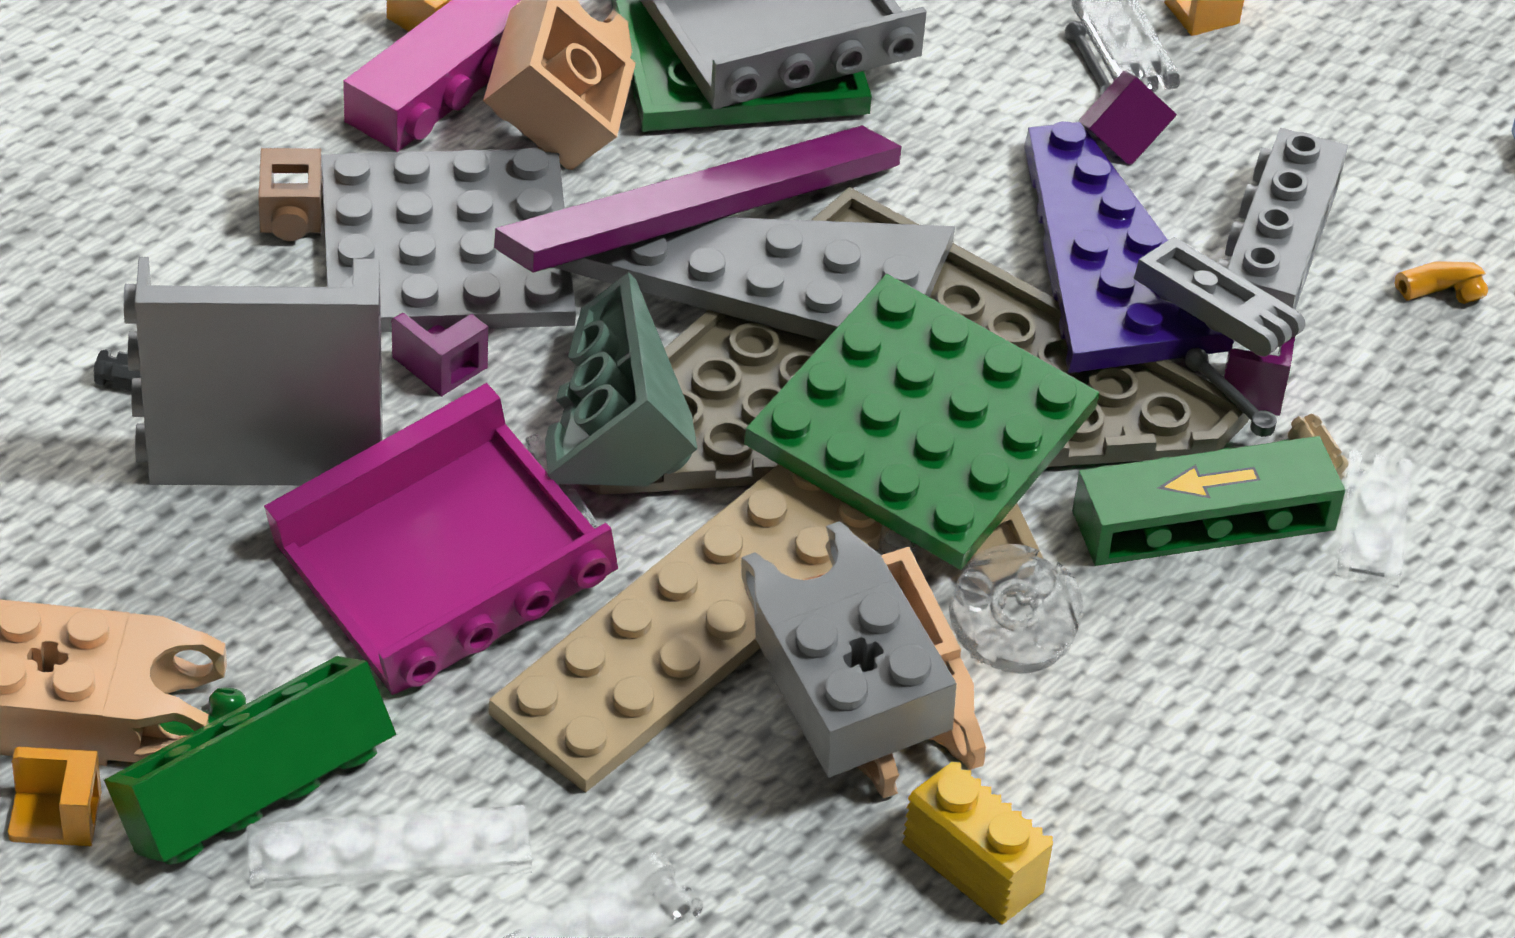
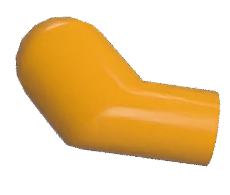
M1435 261L1399 272L1395 276V287L1406 301L1454 287L1457 300L1460 303L1466 304L1486 297L1489 290L1482 277L1486 273L1474 262Z

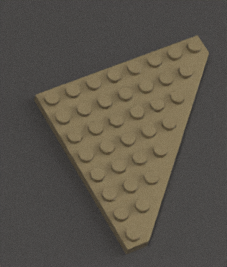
M848 187L812 219V221L919 225L851 187ZM953 243L930 298L1100 392L1096 409L1047 467L1146 461L1162 457L1217 451L1222 449L1248 423L1249 418L1213 383L1170 360L1068 373L1066 364L1068 347L1066 339H1061L1059 302L1047 293ZM707 310L664 348L692 414L698 449L692 453L688 462L681 469L672 474L665 473L648 487L582 485L598 495L754 485L778 464L744 444L746 427L825 341Z

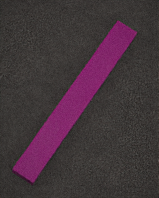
M861 125L495 228L494 248L534 273L894 168L900 165L902 146Z

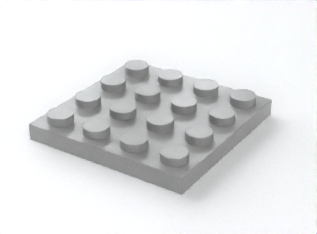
M542 148L321 154L327 287H352L353 259H380L381 332H392L391 320L402 312L426 331L435 325H441L447 329L470 314H473L486 324L488 329L575 326L576 309L572 273L552 267L532 273L494 248L495 228L565 209L559 153L545 152Z

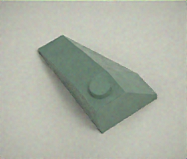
M628 272L580 310L568 358L576 365L571 381L559 387L556 401L564 408L560 423L556 422L548 427L545 438L548 476L557 484L648 487L665 473L672 474L681 469L688 462L692 453L698 449L692 414L637 280Z

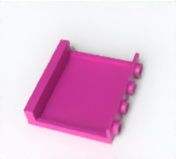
M488 383L481 385L264 505L276 546L364 660L368 662L371 669L392 696L408 688L428 683L440 671L470 654L485 650L499 637L527 621L539 619L551 607L582 589L596 586L608 574L618 569L611 527L604 523L594 529L555 481L548 476V473L506 425L501 399Z

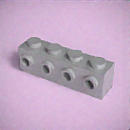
M1280 127L1272 150L1263 147L1260 150L1253 174V181L1258 182L1259 185L1256 186L1248 183L1239 212V218L1245 219V222L1242 223L1234 220L1225 249V255L1231 256V260L1220 258L1218 264L1296 310L1340 184L1348 145L1315 137L1309 133L1296 132Z

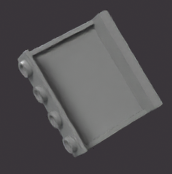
M640 0L713 110L922 56L927 11L923 6L902 11L895 0Z
M139 257L136 284H125L123 307L125 324L137 325V331H129L128 369L129 371H140L141 378L132 379L131 406L133 417H144V424H136L135 455L136 462H148L149 485L301 486L383 440L380 259H353L352 287L151 285L149 257Z

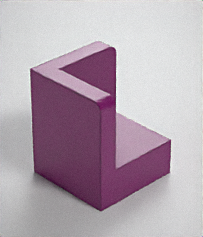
M1124 70L1080 118L1079 122L1088 131L1095 134L1124 162L1133 164L1177 114L1137 76Z
M403 312L392 318V358L441 397L488 368V326L473 314L468 315L447 329L441 325H435L427 331Z
M1291 337L1289 341L1279 347L1278 356L1269 354L1262 357L1252 351L1233 348L1228 352L1224 378L1259 411H1269L1276 416H1280L1291 368L1295 337Z

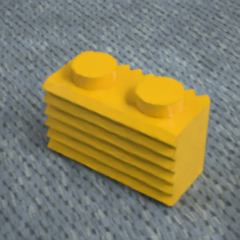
M950 762L912 791L908 797L910 803L906 807L909 811L905 815L908 819L904 824L907 828L903 832L905 838L902 843L1000 924L1006 923L1044 893L1053 846V836L1043 835L1042 827H1032V819L1022 817V811H1012V804L1003 803L1001 795L991 794V787L981 786V778L972 777L971 770H961V762Z

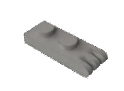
M1175 237L1149 252L1138 261L1134 280L1156 292L1161 299L1174 303L1205 322L1210 329L1223 333L1259 356L1265 357L1277 347L1285 344L1291 337H1295L1305 328V319L1301 313Z

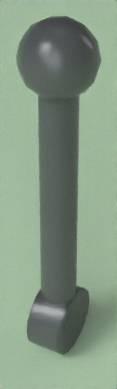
M1072 21L1065 28V36L1069 41L1076 43L1101 89L1100 97L1111 84L1085 38L1087 34L1085 25L1080 21Z
M1198 347L1187 351L1184 357L1187 368L1194 372L1200 371L1251 420L1250 429L1254 434L1268 437L1274 433L1277 423L1274 414L1269 411H1259L1208 363V355L1205 350Z

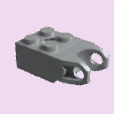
M840 521L826 526L829 540L825 547L833 567L819 578L809 580L793 579L781 573L774 564L764 560L756 552L741 557V578L754 608L756 640L770 664L771 676L828 778L953 730L957 685L882 556L855 536Z

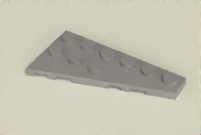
M723 217L552 268L611 284L629 272L637 280L641 292L825 341L886 273L930 297L953 245L955 226Z

